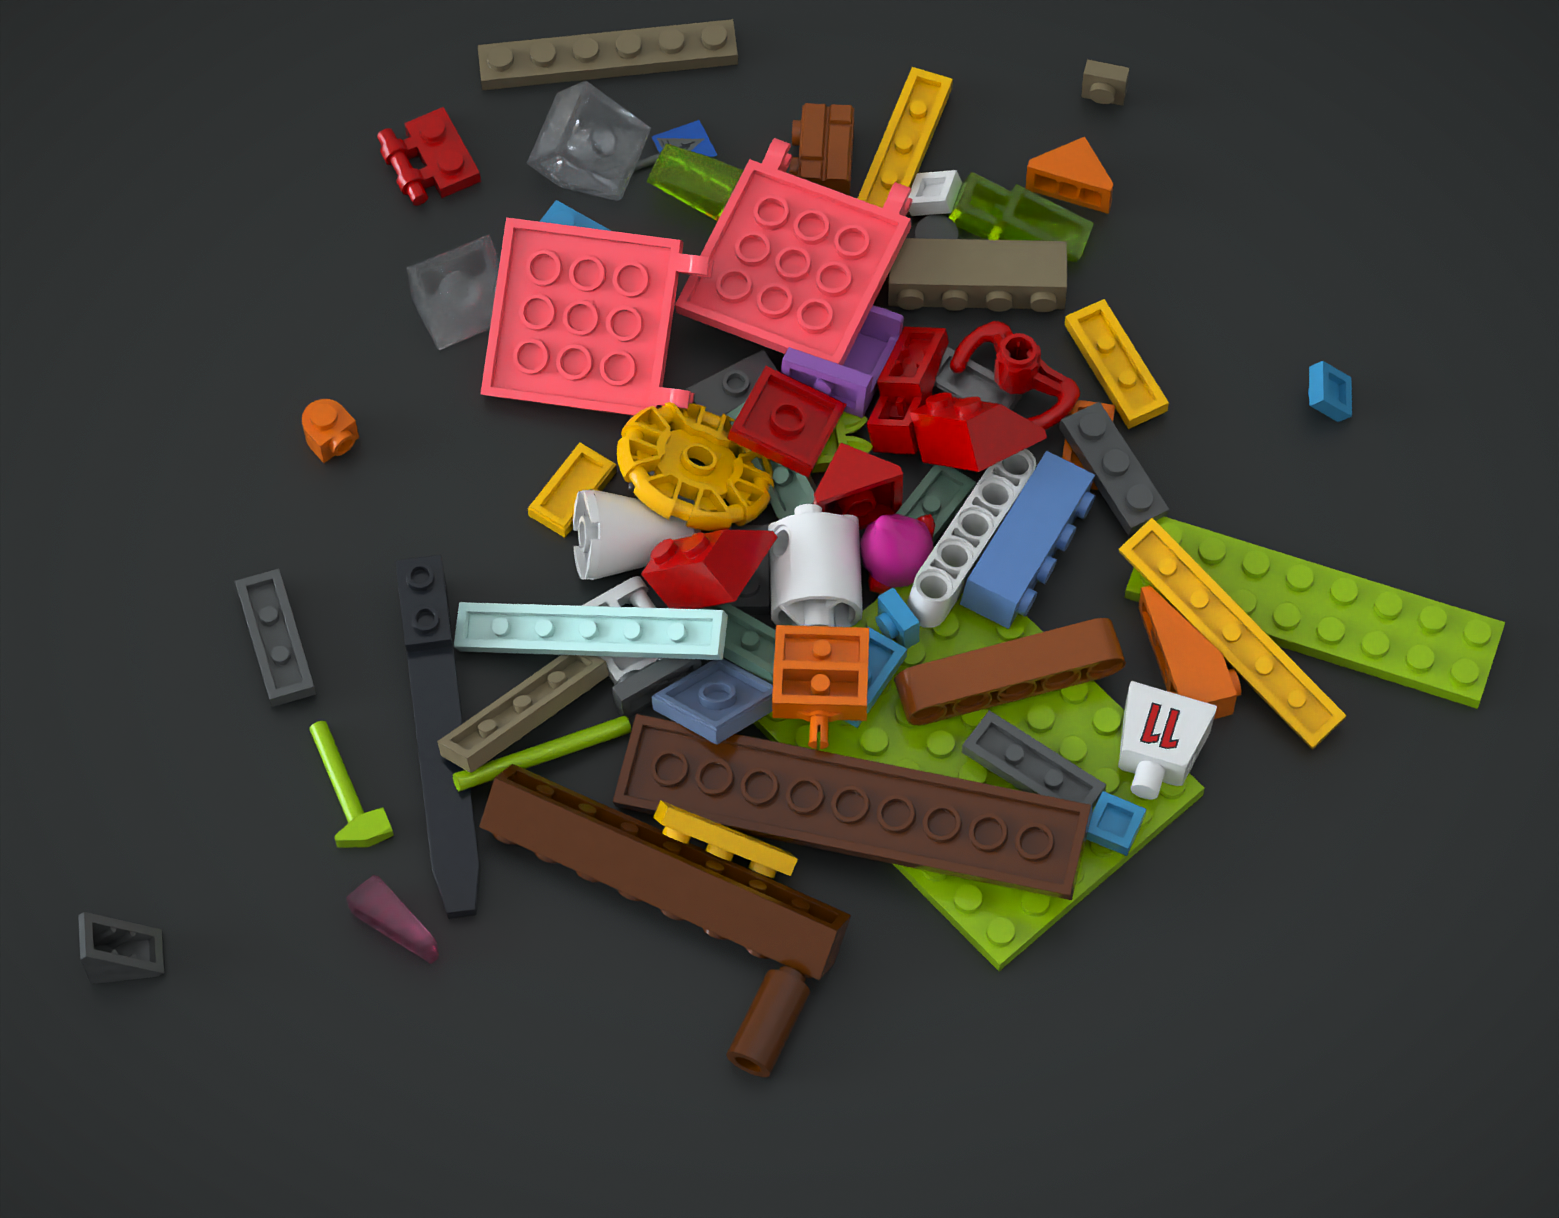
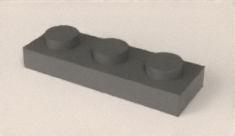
M1100 401L1061 419L1060 431L1085 470L1095 474L1094 484L1128 536L1136 533L1151 518L1156 521L1164 516L1167 517L1170 509Z
M280 569L236 580V587L271 707L316 695Z
M990 710L962 745L963 754L1021 791L1090 804L1092 809L1096 806L1102 791H1106L1105 783Z

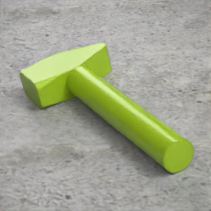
M318 721L312 724L309 730L348 821V824L335 835L337 847H370L394 836L383 807L364 813L327 722Z

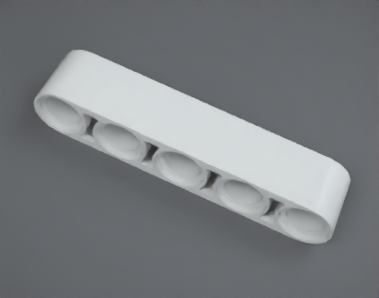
M1024 449L987 468L916 574L906 605L919 620L921 627L932 628L940 625L964 591L969 575L1036 468V459L1029 450Z

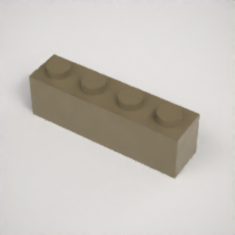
M906 238L889 272L888 306H899L906 310H915L921 307H944L952 311L965 308H988L998 312L1009 309H1033L1037 312H1050L1055 309L1065 310L1067 293V241Z

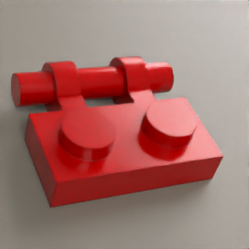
M444 107L404 123L408 136L404 140L397 139L391 128L384 129L377 135L382 146L380 150L386 164L393 166L398 175L396 182L404 195H409L415 206L422 205L428 200L429 196L425 189L435 185L441 198H444L481 182L480 172ZM419 156L424 168H413L409 159Z

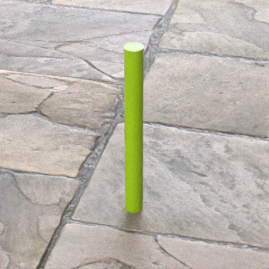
M624 715L489 761L472 773L466 770L454 773L453 781L460 792L494 780L496 776L511 764L527 769L631 733V725L627 716Z

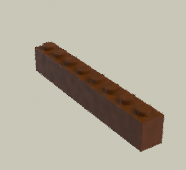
M511 764L494 778L479 827L493 833L497 840L506 844H518L527 848L545 862L560 863L576 870L577 874L587 881L607 884L618 889L619 893L627 899L647 902L660 908L661 912L669 918L689 921L702 927L705 933L711 937L722 940L729 939L746 947L750 954L763 959L771 958L800 972L805 978L820 980L834 965L851 918L850 914L732 861L717 857L694 844H685L662 834V830L517 765Z

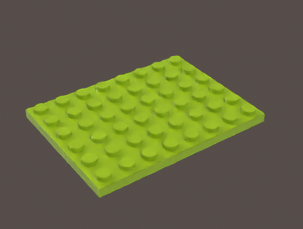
M913 583L909 586L895 588L906 604ZM962 592L940 625L932 628L920 626L919 642L907 649V657L868 712L867 721H862L858 728L844 720L829 722V746L827 748L820 749V732L817 734V749L809 747L810 722L802 719L773 718L772 712H770L753 724L770 741L1019 790L962 753V745L990 710L1105 783V792L1146 808L1145 818L1127 856L1086 839L1072 900L893 864L998 971H1001L1204 795L1205 787L1189 773L1182 786H1174L1162 782L1156 799H1143L1131 792V785L1135 774L1123 771L1118 767L1124 709L1094 680L919 726L908 724L894 682V678L899 672L915 665L1043 632L1027 616L1024 617L1020 614L1017 615L1011 627L1007 629L960 605ZM878 599L863 610L862 619L852 627L867 628L868 626L883 635L875 619L878 616Z

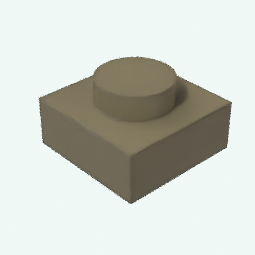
M1087 59L1083 73L1081 97L1092 99L1099 104L1112 103L1123 106L1127 93L1129 68Z

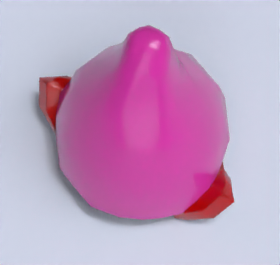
M902 514L882 515L867 525L860 541V553L863 565L869 573L868 583L870 591L882 594L892 587L895 589L896 587L909 586L914 583L916 574L934 549L932 540L935 522L931 514L920 516L917 519Z

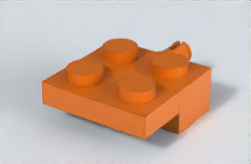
M776 625L772 716L773 718L802 719L810 722L808 745L811 748L817 749L818 732H820V749H825L829 746V722L837 720L867 721L869 628Z

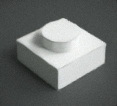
M957 170L917 173L908 197L913 201L909 209L911 216L951 213L962 185Z

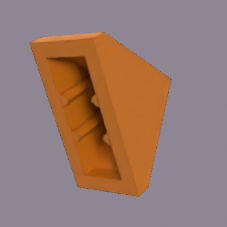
M1086 137L1077 139L1029 160L1025 190L1109 214L1114 184Z

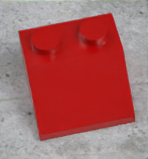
M949 392L938 393L928 397L925 400L926 405L910 412L923 463L980 472L1047 438L1046 431L1042 427L1002 404L981 401L980 397L957 398L953 397L952 393Z
M724 529L705 534L699 532L690 537L675 540L666 539L652 550L650 554L651 560L641 575L668 608L698 609L735 602L778 537L773 531Z

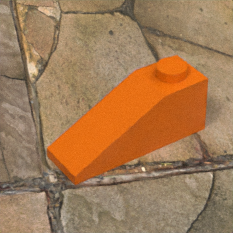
M1150 585L1141 587L1138 609L1167 691L1216 705L1217 709L1214 719L1233 715L1236 698L1241 695V685L1235 669L1228 670L1223 654Z

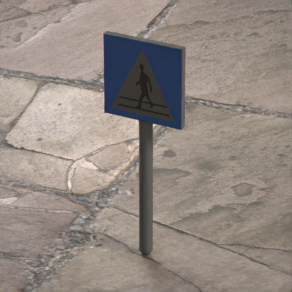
M700 120L651 136L659 154L573 183L571 189L577 192L662 161L669 175L715 160L718 158V155Z

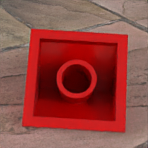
M840 443L814 493V504L819 505L822 508V512L854 515L859 519V530L865 529L867 525L880 516L896 514L900 509L903 499V472L899 465Z

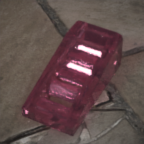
M371 876L347 896L350 911L356 918L431 964L439 958L435 938L379 876Z

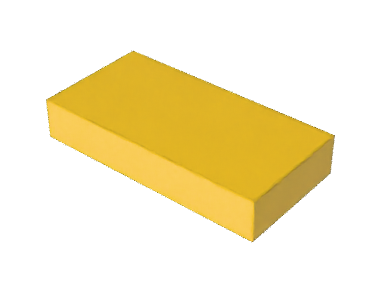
M579 442L527 508L528 516L566 538L573 529L574 504L577 493L588 489L603 491L617 473V464Z

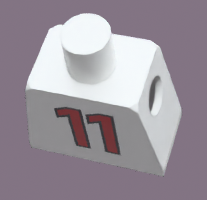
M1131 681L1124 709L1118 767L1123 771L1135 774L1131 785V792L1143 799L1153 800L1158 797L1162 782L1174 786L1183 785L1211 732L1217 709L1216 705Z

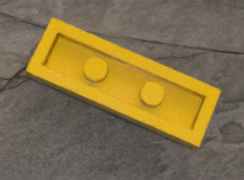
M1105 299L1065 316V327L1109 399L1115 405L1117 412L1128 429L1168 412V400Z
M660 800L653 817L661 825L665 826L662 834L685 844L689 843L691 837L706 842L708 844L705 851L728 861H732L734 854L751 860L748 868L771 878L775 877L777 871L791 876L798 860L787 850Z

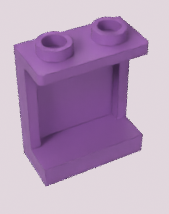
M873 305L844 365L789 347L782 359L781 373L847 404L844 412L863 418L878 389L877 380L902 332L904 317L901 314Z

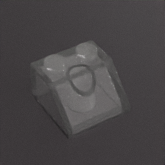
M583 81L556 94L527 164L559 187L570 190L574 188L578 192L618 201L622 199L651 128L592 84Z

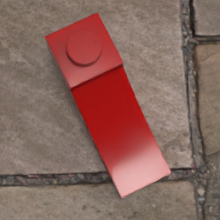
M904 326L877 380L880 397L867 422L873 452L916 454L919 447L910 412L926 405L925 400L932 396L939 366L949 344L946 328Z

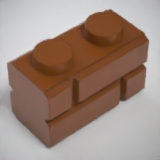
M814 103L802 105L801 120H793L792 146H799V157H792L789 174L850 196L854 140V108L852 105L832 104L830 107L826 106V104Z

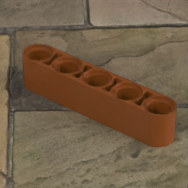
M1096 618L915 665L899 672L895 676L894 682L908 724L919 726L1105 678L1123 669L1126 661L1112 621L1108 618Z

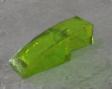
M971 172L962 183L952 212L947 216L958 227L988 240L1067 241V261L1077 262L1080 259L1094 225L1093 222L1018 184L1009 191L974 172Z

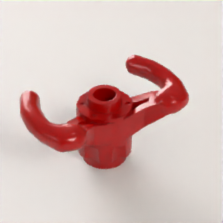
M991 321L976 328L955 349L950 362V369L956 374L965 371L970 357L983 343L990 342L994 344L996 351L994 380L1001 390L1009 394H1024L1035 389L1045 394L1056 396L1058 402L1042 414L1027 418L1045 430L1065 418L1073 410L1080 397V389L1076 382L1050 368L1041 359V349L1030 336L1022 333L1013 334L1010 326L1003 322Z

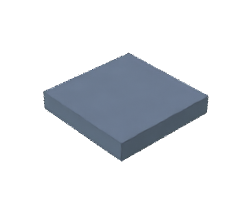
M725 659L712 660L652 696L653 710L717 745L772 712L773 685Z

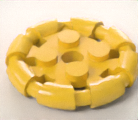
M666 402L664 403L665 406H661V408L657 409L654 406H650L639 411L625 424L621 431L622 438L617 444V461L625 482H632L635 486V496L658 515L668 520L670 516H674L687 521L685 527L706 531L728 530L732 523L743 526L753 521L769 504L771 498L768 492L770 484L774 488L773 468L770 459L727 439L732 427L729 421L735 422L724 413H722V416L705 411L706 406L689 403L688 409L678 408L674 403ZM755 457L762 458L766 472L757 469L751 461ZM689 458L697 459L704 463L705 466L696 465ZM654 471L655 473L653 476H650L647 472ZM678 495L693 500V504L678 499ZM723 499H726V501L729 503V506H727Z

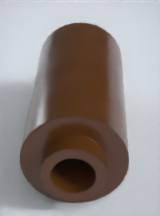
M785 966L780 967L779 970L771 969L767 971L726 1054L729 1061L735 1066L759 1077L770 1076L811 992L805 984L806 978L800 972Z

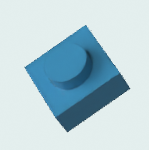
M1324 361L1309 366V406L1337 422L1352 417V378Z
M892 587L879 595L878 616L875 619L883 635L891 640L895 638L898 644L907 649L918 643L920 622L897 591Z
M1102 791L1092 813L1086 839L1127 856L1145 818L1146 808Z

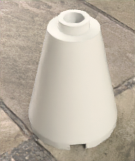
M594 489L582 490L577 493L573 514V531H578L579 546H573L576 569L580 579L595 580L646 567L651 560L650 554L660 542L666 539L675 540L690 537L701 532V530L685 527L687 521L674 516H670L668 520L648 508L639 499Z

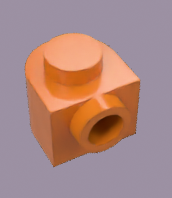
M331 399L316 400L310 403L302 414V425L306 442L323 463L335 455L345 454L359 438L356 420L337 401Z

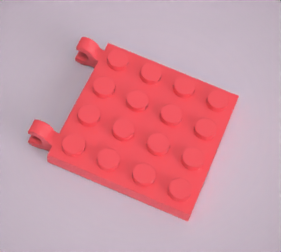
M774 138L762 163L749 159L700 255L714 260L712 278L690 275L675 304L676 313L783 354L790 347L844 365L912 227L911 218L906 217L913 202L911 198H908L911 188L895 182L890 189L883 208L786 173L792 160V155L788 154L791 145Z
M506 217L480 394L489 397L634 416L639 411L650 406L658 409L660 406H665L664 403L666 402L674 403L678 408L688 409L689 403L694 402L695 393L663 387L679 273L712 278L714 260H710V257L682 254L684 242L677 239Z

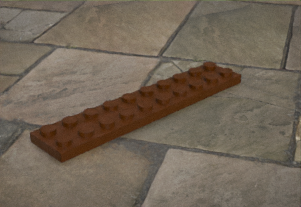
M639 714L635 716L613 798L615 807L652 815L655 814L659 802L662 800L745 834L1072 900L1093 812L1092 805L739 734H734L716 745L674 721Z

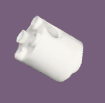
M816 504L799 505L794 510L795 515L787 516L768 526V531H773L778 537L769 550L771 620L776 625L852 627L862 619L863 612L859 519L854 515L822 512V508Z

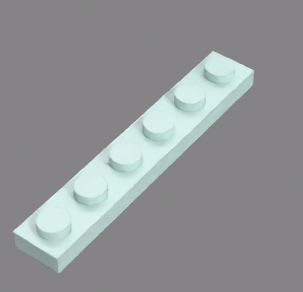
M459 602L454 647L460 652L723 660L728 615L723 610Z

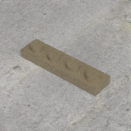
M560 655L438 740L437 743L441 756L472 773L608 677L609 671L606 661L598 656Z

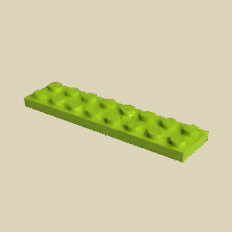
M1165 516L1156 520L1279 647L1478 709L1505 622ZM1133 568L1124 598L1139 602L1141 587L1149 585L1152 588L1154 587Z

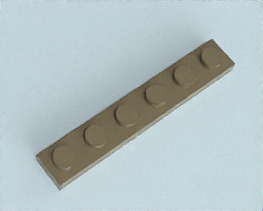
M733 19L478 45L482 90L738 65Z

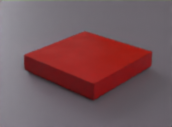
M765 366L731 427L727 439L809 478L840 421L847 404Z

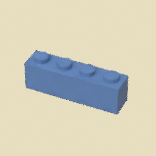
M1046 451L969 575L960 605L1007 629L1011 627L1018 614L1025 617L1037 596V592L1033 590L1038 581L1045 584L1053 572L1057 559L1053 558L1056 550L1065 551L1069 546L1077 528L1072 525L1076 517L1084 520L1093 505L1096 495L1090 493L1095 474Z

